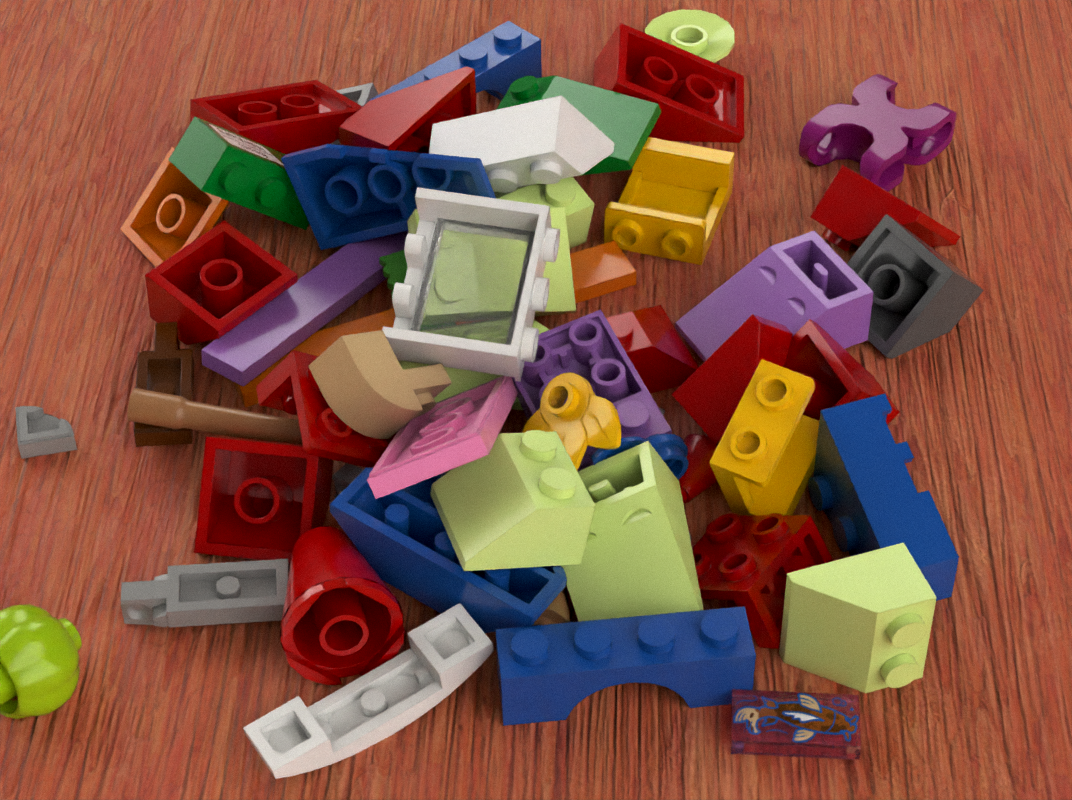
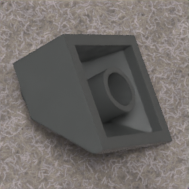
M887 214L847 263L874 292L868 341L890 359L950 332L984 291L948 259Z

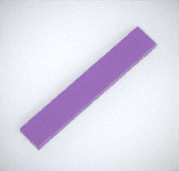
M408 231L356 243H348L298 279L297 283L222 337L215 339L201 350L202 365L244 387L387 279L383 276L384 267L379 264V257L404 250Z

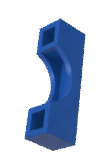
M507 21L435 63L428 65L400 83L393 85L370 100L467 66L475 69L476 93L486 91L502 101L513 81L524 76L542 77L541 39L514 23Z
M745 606L495 629L497 675L503 726L566 720L573 708L587 696L601 689L625 683H650L667 687L678 693L690 708L736 704L740 700H752L756 653ZM742 701V702H739V703H750V702H749V701Z

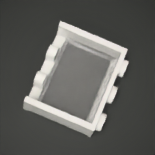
M417 187L415 201L419 223L416 234L408 233L406 236L404 253L408 268L404 283L396 282L393 289L392 304L396 317L393 328L386 326L382 328L398 361L430 365L442 363L444 367L514 377L515 381L521 382L525 361L533 363L537 353L539 329L532 328L535 312H544L548 301L550 282L549 278L543 277L546 261L555 263L559 248L560 230L551 227L550 206Z

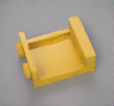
M648 137L633 166V171L618 203L609 202L605 208L604 243L615 240L621 250L702 265L732 194L735 153Z
M761 359L709 462L731 512L738 515L793 514L815 467L819 421L803 415L815 390V383L812 378Z

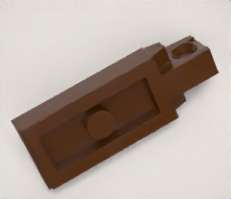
M177 322L155 323L154 351L138 352L136 388L183 396L190 401H194L192 349H180ZM134 422L136 447L192 444V429H171Z

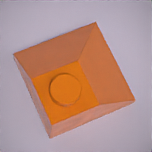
M171 147L120 228L155 267L215 227L231 203L228 200L201 191L169 161L175 147Z

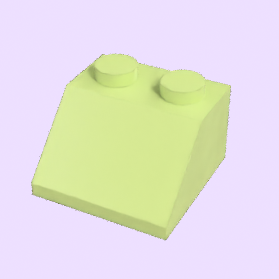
M529 430L525 433H499L489 455L450 470L432 484L430 491L432 500L463 571L581 564L596 506L556 431Z
M904 543L787 573L779 655L786 664L863 693L887 687H903L913 680L923 677L937 597Z

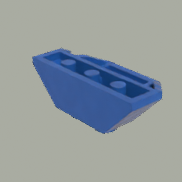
M366 467L330 503V513L383 581L439 613H443L460 603L484 633L495 632V629L532 626L566 586L567 577L561 566L463 571L430 495L432 484L446 473L375 499L367 482V478L373 468Z

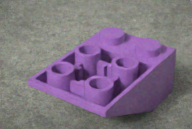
M814 230L768 247L676 321L675 328L703 362L752 314L786 326L792 332V337L811 319L846 349L868 340L874 292Z
M601 309L539 334L534 362L525 361L521 382L515 381V378L512 377L518 391V400L527 420L540 408L541 396L547 384L554 377L562 373L572 372L587 379L596 396L605 398L613 403L621 424V438L638 436L646 439L655 434H672L670 426ZM587 446L577 472L594 465L591 456L598 448Z

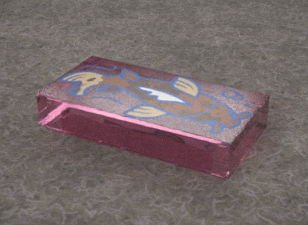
M732 689L731 754L860 759L859 695Z

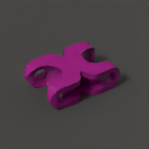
M876 74L854 88L852 105L843 103L829 105L805 124L799 143V156L817 166H823L835 160L849 159L859 162L861 176L884 190L890 191L903 181L904 164L914 166L926 164L950 144L954 134L957 114L955 111L936 102L920 109H905L895 106V88L898 83L881 74Z

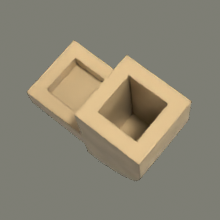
M383 330L343 335L308 366L323 397L333 412L353 430L376 439H389L413 418L430 411L436 405L434 398L452 383L442 363L403 370Z

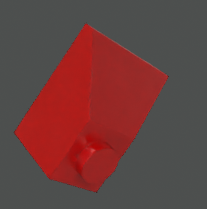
M842 165L810 218L826 227L821 235L822 237L847 252L852 244L860 247L886 214L930 247L956 245L961 237L845 165Z
M661 305L606 317L650 394L681 386L699 368Z
M752 314L671 395L711 440L718 445L761 359L782 367L785 366L793 335L792 332L782 324Z
M809 319L792 337L784 368L808 376L815 383V390L803 415L819 421L821 410L886 394L874 376L813 320ZM886 394L892 408L891 413L887 414L886 417L888 425L900 412Z

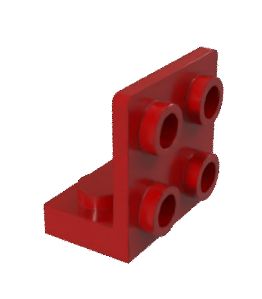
M293 350L256 386L260 406L285 411L291 415H298L303 449L309 455L374 468L396 435L395 433L389 439H376L365 436L346 425L333 412L308 367L319 356Z
M780 513L769 515L725 514L714 519L707 526L706 533L692 548L701 598L734 600L737 607L745 606L750 631L759 648L778 649L780 647L787 573L833 561L811 515H782Z

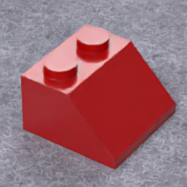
M224 220L145 274L150 318L157 323L177 322L178 340L185 345L219 339L297 283L298 274Z
M206 436L194 553L255 560L288 559V562L291 563L293 548L298 538L310 529L323 526L330 502L334 460L307 454L303 449V444L226 436Z

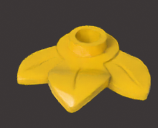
M572 372L562 373L554 377L547 384L541 396L540 408L528 419L522 433L529 430L556 431L576 470L580 466L587 446L605 450L617 449L621 446V424L615 406L609 400L596 396L589 381Z

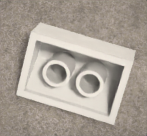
M561 95L434 123L429 154L480 158L493 191L509 193L515 191L518 187L538 183L555 184L564 178L583 175L614 152L615 143Z

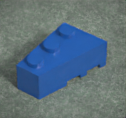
M886 394L821 410L814 475L808 480V491L814 507L818 511L823 510L831 522L833 535L839 549L842 552L848 551L850 556L904 543L936 595V601L952 597L959 556L929 490L918 493L905 463L912 462L914 456L907 441L896 444L888 428L886 417L887 414L891 413L892 408Z

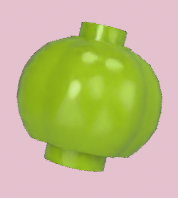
M30 604L12 605L0 610V714L14 719L47 715L60 708L71 698L77 688L79 679L78 650H80L82 642L77 629L69 620L52 617L43 608ZM15 696H17L18 700L15 701L10 700Z

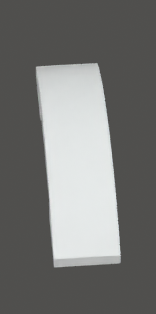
M459 603L408 632L407 635L411 647L408 650L309 707H306L299 696L295 697L243 727L245 735L275 779L299 775L334 764L395 734L431 710L483 664L494 651L493 643Z

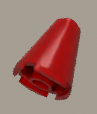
M322 526L310 529L302 534L293 548L280 626V641L290 667L307 680L328 686L342 685L341 678L358 674L363 676L394 658L404 643L405 634L403 612L397 598L344 532L334 527Z

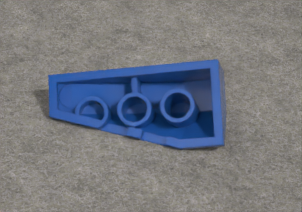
M325 144L286 154L281 158L321 250L408 231L407 221L413 211L417 209L415 201L417 187L496 198L480 158Z

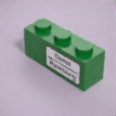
M194 116L169 158V161L201 191L304 230L309 225V221L281 160L286 154Z

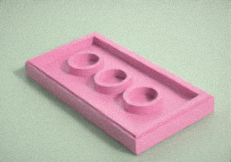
M501 376L437 402L430 411L413 418L396 433L367 478L375 499L489 455L518 395L512 377Z

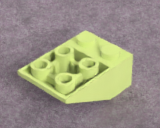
M646 441L578 471L596 506L581 564L561 566L567 577L566 585L578 621L704 610L680 482L650 442Z

